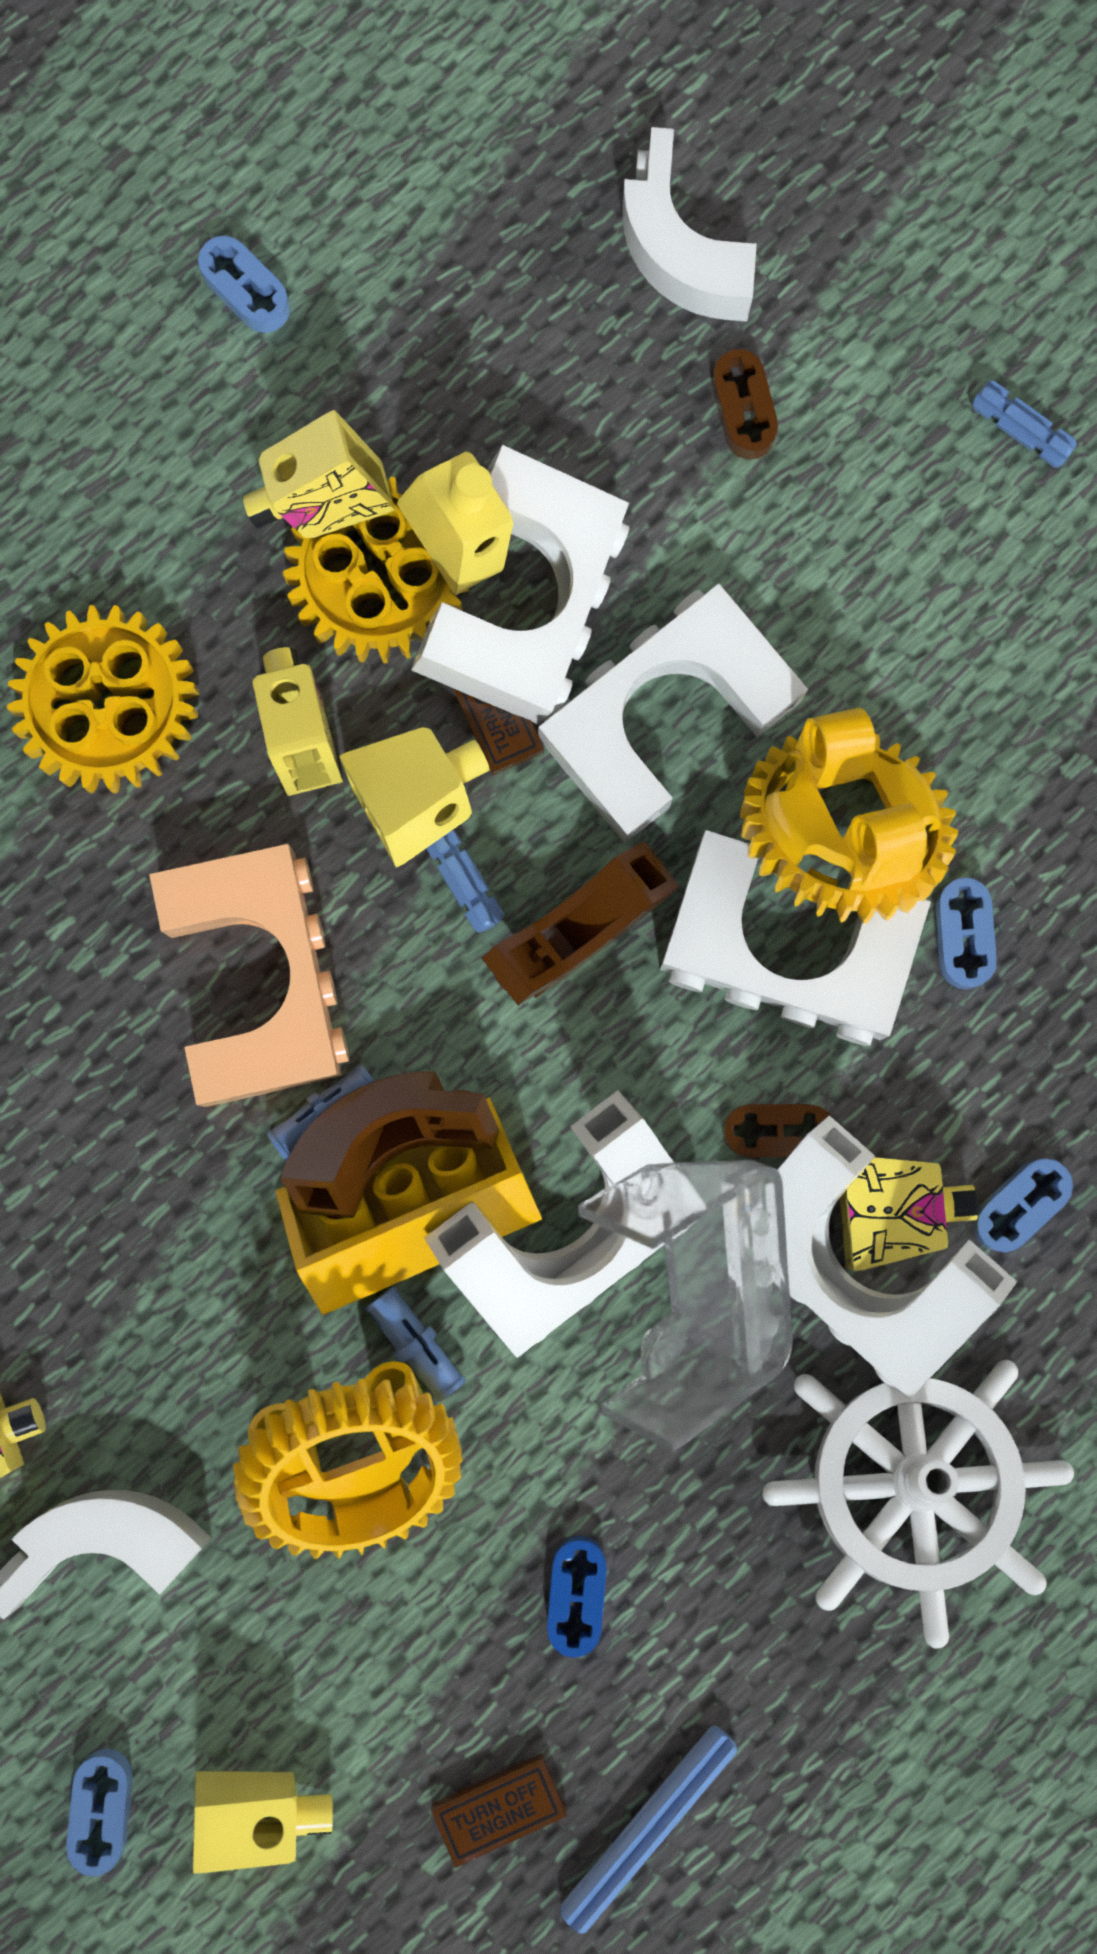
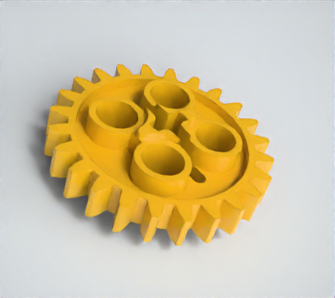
M392 476L388 480V486L395 508L394 511L315 538H304L292 526L291 530L294 538L301 546L285 547L284 550L287 560L298 565L284 570L283 576L287 584L298 586L287 595L292 607L305 606L298 614L303 627L319 622L313 633L319 644L327 641L334 635L336 654L341 656L351 644L355 645L358 660L362 663L368 657L370 649H378L383 664L388 663L391 648L397 646L406 659L411 658L410 642L417 639L422 643L430 619L442 602L462 611L461 601L452 594V590L398 507L397 502L402 494L398 493L396 478ZM383 522H390L399 527L398 532L388 540H378L370 535L372 529ZM349 530H355L359 534L377 565L380 567L386 566L390 583L399 596L408 604L406 610H400L396 606L377 573L374 571L368 572L364 555L346 535ZM335 554H345L352 558L350 565L340 572L327 571L323 566L326 560ZM415 567L425 568L432 573L431 578L420 586L408 585L402 579L408 570ZM367 599H377L385 604L383 611L373 618L359 617L355 611L357 606Z
M90 605L86 622L81 623L71 611H67L66 629L60 631L50 622L45 623L46 632L50 640L44 644L36 639L29 638L27 642L36 653L33 660L25 658L15 659V663L26 673L25 679L8 681V686L14 692L21 695L22 699L7 704V710L14 716L25 718L13 726L12 731L20 739L31 738L22 750L32 759L43 756L39 768L49 776L61 768L59 780L68 787H71L81 775L82 787L89 793L95 792L100 779L104 780L106 787L113 794L118 793L120 778L124 776L136 788H139L142 784L140 770L146 767L153 774L160 777L162 770L157 759L161 755L176 761L180 758L176 750L171 746L174 738L190 741L192 738L191 734L181 725V720L198 718L199 714L193 706L184 702L186 699L199 695V690L194 683L181 681L191 675L194 669L188 660L175 661L183 652L176 639L164 643L167 632L159 623L146 631L147 620L141 612L137 611L126 624L123 611L116 605L112 607L107 620L103 619L101 613L94 605ZM126 659H142V666L134 677L129 679L118 678V669ZM75 664L84 665V673L77 683L70 686L61 685V676L69 666ZM108 689L114 696L105 699V708L98 709L93 701L100 700L102 698V690ZM149 690L154 691L153 697L149 699L134 697L145 694ZM59 700L74 702L62 705L58 709L53 707L54 703ZM136 713L147 714V725L143 731L133 736L123 734V725L127 718ZM81 719L89 720L90 725L87 735L81 741L67 742L66 734L69 726Z

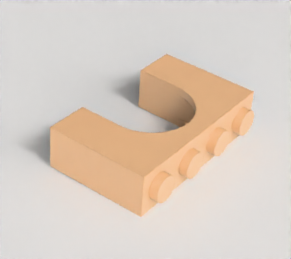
M289 844L149 874L161 932L170 938L229 925H252L272 933L283 946L289 961L290 984L288 993L281 1008L271 1020L248 1033L185 1047L196 1105L209 1107L342 1077L340 1063L349 1062V1052L342 1027L332 1029L328 1006L337 1004V996L330 970L320 972L316 950L325 948V940L318 914L308 915L304 893L313 891V883L306 857L296 859L295 852Z

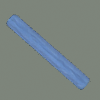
M714 1725L706 1731L562 1902L560 1915L573 1930L579 1934L586 1933L735 1756L737 1753L736 1743L723 1729Z

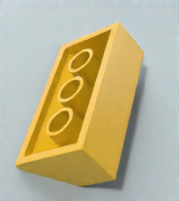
M490 1097L486 1098V1101L499 1129L493 1150L450 1146H422L407 1150L390 1159L373 1175L364 1191L354 1218L300 1213L285 1186L275 1190L296 1271L322 1316L439 1265L440 1263L424 1237L472 1201L501 1237L542 1220Z

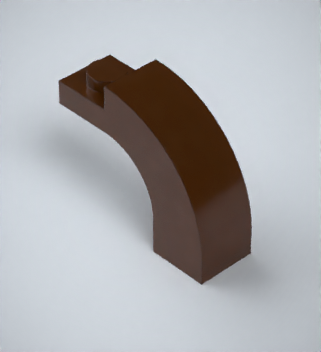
M643 841L616 856L567 900L530 926L496 944L481 959L495 975L498 984L508 992L519 1006L533 996L537 998L575 972L647 916L680 886L646 842Z
M419 1071L393 1075L354 1090L320 1114L295 1144L279 1178L300 1213L354 1218L369 1181L393 1157L407 1150L422 1146H450L493 1150L499 1129L483 1093H473L467 1090L444 1091L436 1071Z

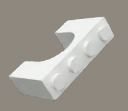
M502 445L487 471L491 475L493 487L511 513L513 519L511 534L526 540L540 550L554 570L558 583L556 612L551 622L540 628L528 631H513L495 626L442 602L430 619L411 670L539 724L553 712L554 708L562 709L569 696L572 680L565 678L571 660L575 659L578 661L581 658L590 639L592 629L584 626L590 608L598 609L608 590L611 578L603 573L609 556L616 558L627 538L629 526L623 524L622 521L629 503Z
M717 584L705 595L698 589L687 596L675 608L674 613L677 616L661 630L656 625H652L643 631L630 644L629 648L633 651L617 665L612 660H609L599 666L586 679L585 683L588 688L572 701L567 698L562 709L554 708L553 712L543 720L544 723L538 727L541 743L625 844L670 808L673 799L631 748L624 732L623 711L630 697L637 689L654 678L668 674H685L702 679L712 685L725 698L757 738L799 705L808 691V688L720 584Z
M705 830L660 970L671 973L669 982L695 992H702L705 984L727 991L725 1001L747 1009L758 1010L760 1002L782 1008L780 1018L800 1026L814 1028L816 1020L839 1027L836 1034L837 1037L856 1044L870 1046L873 1038L882 1040L889 1037L931 901H917L908 913L897 909L894 916L888 921L884 920L877 911H875L873 917L866 924L862 923L858 915L847 952L840 964L832 972L810 980L784 978L767 970L755 959L745 942L742 931V910L758 858L751 859L748 857V843Z
M618 1090L570 1126L600 1168L605 1181V1197L601 1211L592 1226L579 1239L564 1248L548 1253L536 1254L517 1250L500 1236L473 1201L424 1237L446 1274L517 1358L533 1345L542 1341L555 1328L581 1308L590 1304L603 1291L629 1271L638 1267L642 1261L677 1234L686 1230L690 1224L707 1212L645 1120Z
M828 1116L806 1135L726 1232L739 1243L741 1250L747 1257L761 1263L781 1281L786 1292L793 1299L806 1304L828 1325L831 1333L840 1342L853 1347L874 1367L875 1372L883 1382L897 1388L910 1400L1002 1304L1017 1281L970 1239L928 1284L916 1291L906 1294H884L871 1290L854 1280L842 1268L832 1250L829 1239V1220L837 1200L872 1161L875 1155L831 1116Z

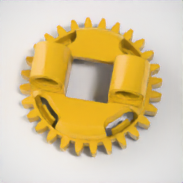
M860 707L808 718L798 741L792 736H788L782 750L772 746L768 751L765 762L758 760L752 774L753 777L748 779L739 817L744 821L741 837L751 841L748 847V857L751 859L763 858L759 869V876L775 874L778 877L775 893L789 887L796 892L795 907L799 906L805 899H808L817 904V917L821 916L829 907L837 910L841 923L846 921L850 911H857L862 923L866 924L873 917L875 911L884 920L888 921L894 916L897 909L908 913L917 901H925L931 895L935 886L944 878L949 869L947 865L950 864L956 853V849L951 845L958 835V830L949 826L956 815L955 810L941 807L948 796L947 790L931 789L936 774L934 772L921 774L916 769L920 761L918 756L909 758L905 762L899 759L901 745L895 743L887 751L879 748L880 736L875 734L870 717ZM860 779L873 782L886 808L856 815L851 821L845 836L842 837L818 789ZM787 785L786 791H780L784 786ZM809 854L816 855L829 863L846 869L852 876L847 888L836 887L838 879L824 875L810 867L807 873L799 868L803 856Z
M392 1361L377 1366L365 1379H359L356 1384L341 1386L339 1382H334L332 1388L319 1392L314 1389L308 1390V1396L297 1402L288 1399L284 1403L269 1405L260 1410L253 1417L248 1427L249 1445L239 1446L240 1462L233 1463L236 1501H238L245 1525L254 1529L256 1538L262 1540L268 1538L271 1547L274 1549L287 1545L289 1552L293 1556H297L304 1549H309L314 1559H318L324 1551H333L337 1559H340L345 1550L357 1549L363 1555L364 1547L377 1543L385 1549L387 1539L396 1535L406 1540L409 1535V1527L412 1525L425 1528L428 1523L427 1513L440 1514L443 1511V1499H450L455 1494L454 1483H457L461 1478L462 1450L452 1417H447L445 1406L443 1404L433 1406L431 1394L428 1392L423 1394L411 1368L403 1362ZM349 1433H374L382 1449L381 1452L327 1472H321L315 1444ZM423 1448L427 1452L430 1469L422 1466L414 1480L407 1485L401 1473L408 1466L414 1454ZM302 1496L314 1500L328 1501L332 1504L334 1520H327V1516L313 1515L301 1511L298 1512L297 1516L291 1515L287 1498Z

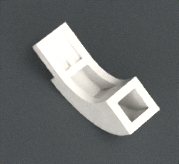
M651 127L649 151L638 150L636 180H624L622 220L627 246L632 258L647 281L660 294L678 306L710 318L747 321L753 299L757 244L713 240L696 233L682 221L673 206L670 195L674 129Z
M103 1490L73 1497L37 1517L11 1539L29 1557L19 1551L0 1570V1617L4 1620L19 1608L61 1561L84 1553L106 1554L123 1561L160 1595L211 1540V1537L178 1508L144 1493L128 1490Z

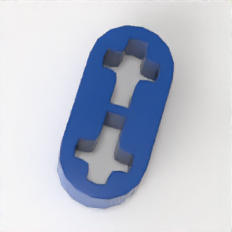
M582 1535L569 1537L557 1547L552 1560L547 1617L548 1639L553 1648L561 1655L571 1658L583 1657L590 1653L599 1643L602 1631L607 1572L605 1554L600 1545L592 1538ZM580 1549L586 1551L589 1562L597 1563L595 1570L585 1572L583 1591L572 1590L571 1569L562 1567L563 1560H573L575 1550ZM571 1601L582 1602V1623L592 1625L590 1631L580 1633L578 1642L567 1641L566 1631L557 1629L558 1622L568 1621Z

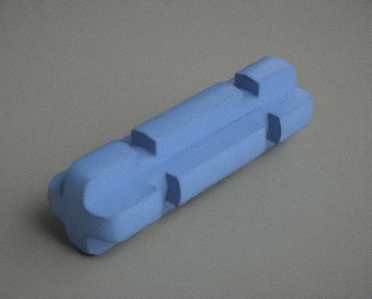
M990 380L975 397L972 404L973 409L987 420L992 416L999 420L996 426L1031 452L1035 447L1042 452L1039 457L1052 467L1059 468L1063 465L1075 449L1076 440L1061 428L1057 433L1050 429L1053 423L1018 397L1014 401L1007 398L1009 391L997 382Z
M453 829L427 847L426 850L432 860L437 858L440 860L441 864L437 866L439 872L459 906H467L469 911L465 913V916L474 931L480 933L497 925L504 918V912L494 896L491 898L487 897L486 892L490 889L468 851H460L458 845L462 844V841L455 829Z

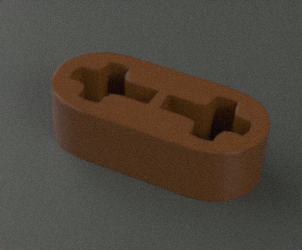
M734 349L724 353L717 360L712 377V389L729 449L738 457L746 460L758 459L765 456L772 449L778 432V420L765 370L760 359L747 350ZM733 367H738L741 375L751 374V377L747 379L745 387L746 397L744 398L739 397L737 385L734 381H724L728 379L730 369ZM750 411L752 422L756 428L765 427V430L761 432L759 442L751 443V439L747 434H738L742 431L745 419L744 412Z
M748 1104L739 1106L728 1114L724 1120L722 1133L728 1148L739 1156L788 1158L803 1138L783 1137V1125L802 1124L804 1114L812 1115L813 1124L819 1125L831 1115L822 1107L811 1104ZM745 1114L754 1115L755 1124L774 1125L775 1137L756 1138L754 1148L745 1147L744 1138L734 1136L733 1129L734 1125L744 1123Z

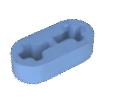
M214 237L203 245L199 253L198 263L202 277L208 287L254 331L267 333L282 327L290 313L288 296L282 283L234 237ZM219 257L225 261L233 259L240 278L236 281L224 269L217 272L214 261ZM253 288L265 300L273 295L274 310L268 313L265 309L260 308L254 312L255 306L248 291Z
M972 878L953 880L941 889L935 903L939 966L942 976L949 984L960 989H971L983 985L991 979L996 970L997 957L992 900L987 888L979 881ZM959 890H965L967 899L976 900L978 904V909L968 913V929L963 930L960 911L950 910L949 901L958 897ZM963 938H969L971 956L981 957L982 967L973 970L972 978H966L965 970L963 968H955L953 963L954 958L963 954Z
M1051 1159L1030 1160L1022 1165L979 1206L978 1218L972 1222L973 1232L978 1242L987 1249L998 1252L1014 1251L1024 1245L1070 1199L1073 1182L1067 1168L1058 1161ZM1052 1172L1056 1177L1051 1184L1052 1190L1056 1193L1051 1199L1048 1196H1038L1028 1204L1024 1198L1036 1186L1035 1181L1031 1178L1033 1173L1047 1175ZM1017 1206L1021 1212L1009 1224L1011 1231L1014 1233L1012 1237L1008 1239L1005 1236L998 1235L991 1238L988 1232L994 1225L989 1218L990 1214L994 1211L998 1215H1005Z
M101 1749L88 1755L77 1769L73 1779L66 1844L67 1857L73 1868L79 1873L91 1877L100 1876L110 1871L123 1854L127 1842L133 1775L128 1759L119 1751ZM100 1766L108 1767V1777L118 1780V1784L112 1785L107 1792L104 1805L97 1804L98 1784L88 1781V1777L94 1776ZM96 1819L103 1820L102 1841L112 1843V1846L107 1847L100 1858L92 1856V1847L90 1845L82 1844V1841L88 1839L92 1833Z

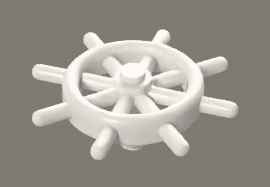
M999 1361L973 1394L954 1384L937 1379H929L910 1400L897 1388L883 1383L866 1390L848 1404H844L813 1376L802 1374L797 1377L794 1382V1389L797 1395L831 1424L824 1434L818 1450L814 1478L771 1481L763 1488V1498L771 1506L817 1503L827 1532L843 1553L844 1558L816 1593V1602L820 1608L826 1611L836 1609L860 1577L866 1573L888 1585L919 1591L925 1641L933 1648H942L949 1640L944 1597L945 1589L968 1583L985 1573L993 1565H996L1028 1594L1039 1595L1045 1590L1047 1584L1045 1576L1014 1550L1010 1544L1018 1531L1025 1504V1488L1066 1485L1072 1481L1074 1470L1071 1464L1063 1460L1022 1463L1018 1448L1010 1432L992 1410L1018 1377V1368L1012 1361ZM921 1404L939 1408L955 1416L928 1451ZM896 1405L898 1408L903 1453L867 1423L878 1413ZM975 1434L988 1456L990 1465L953 1468L950 1463L970 1437ZM852 1442L888 1473L843 1476L846 1456ZM994 1490L992 1508L986 1524L954 1498L955 1494ZM890 1498L862 1534L849 1512L846 1501ZM935 1514L971 1544L956 1556L941 1562ZM909 1515L916 1565L899 1561L881 1552Z

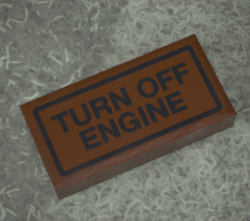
M452 688L471 731L485 755L492 776L544 753V747L531 720L512 714Z
M542 1753L434 1802L431 1806V1812L455 1868L567 1817V1810Z

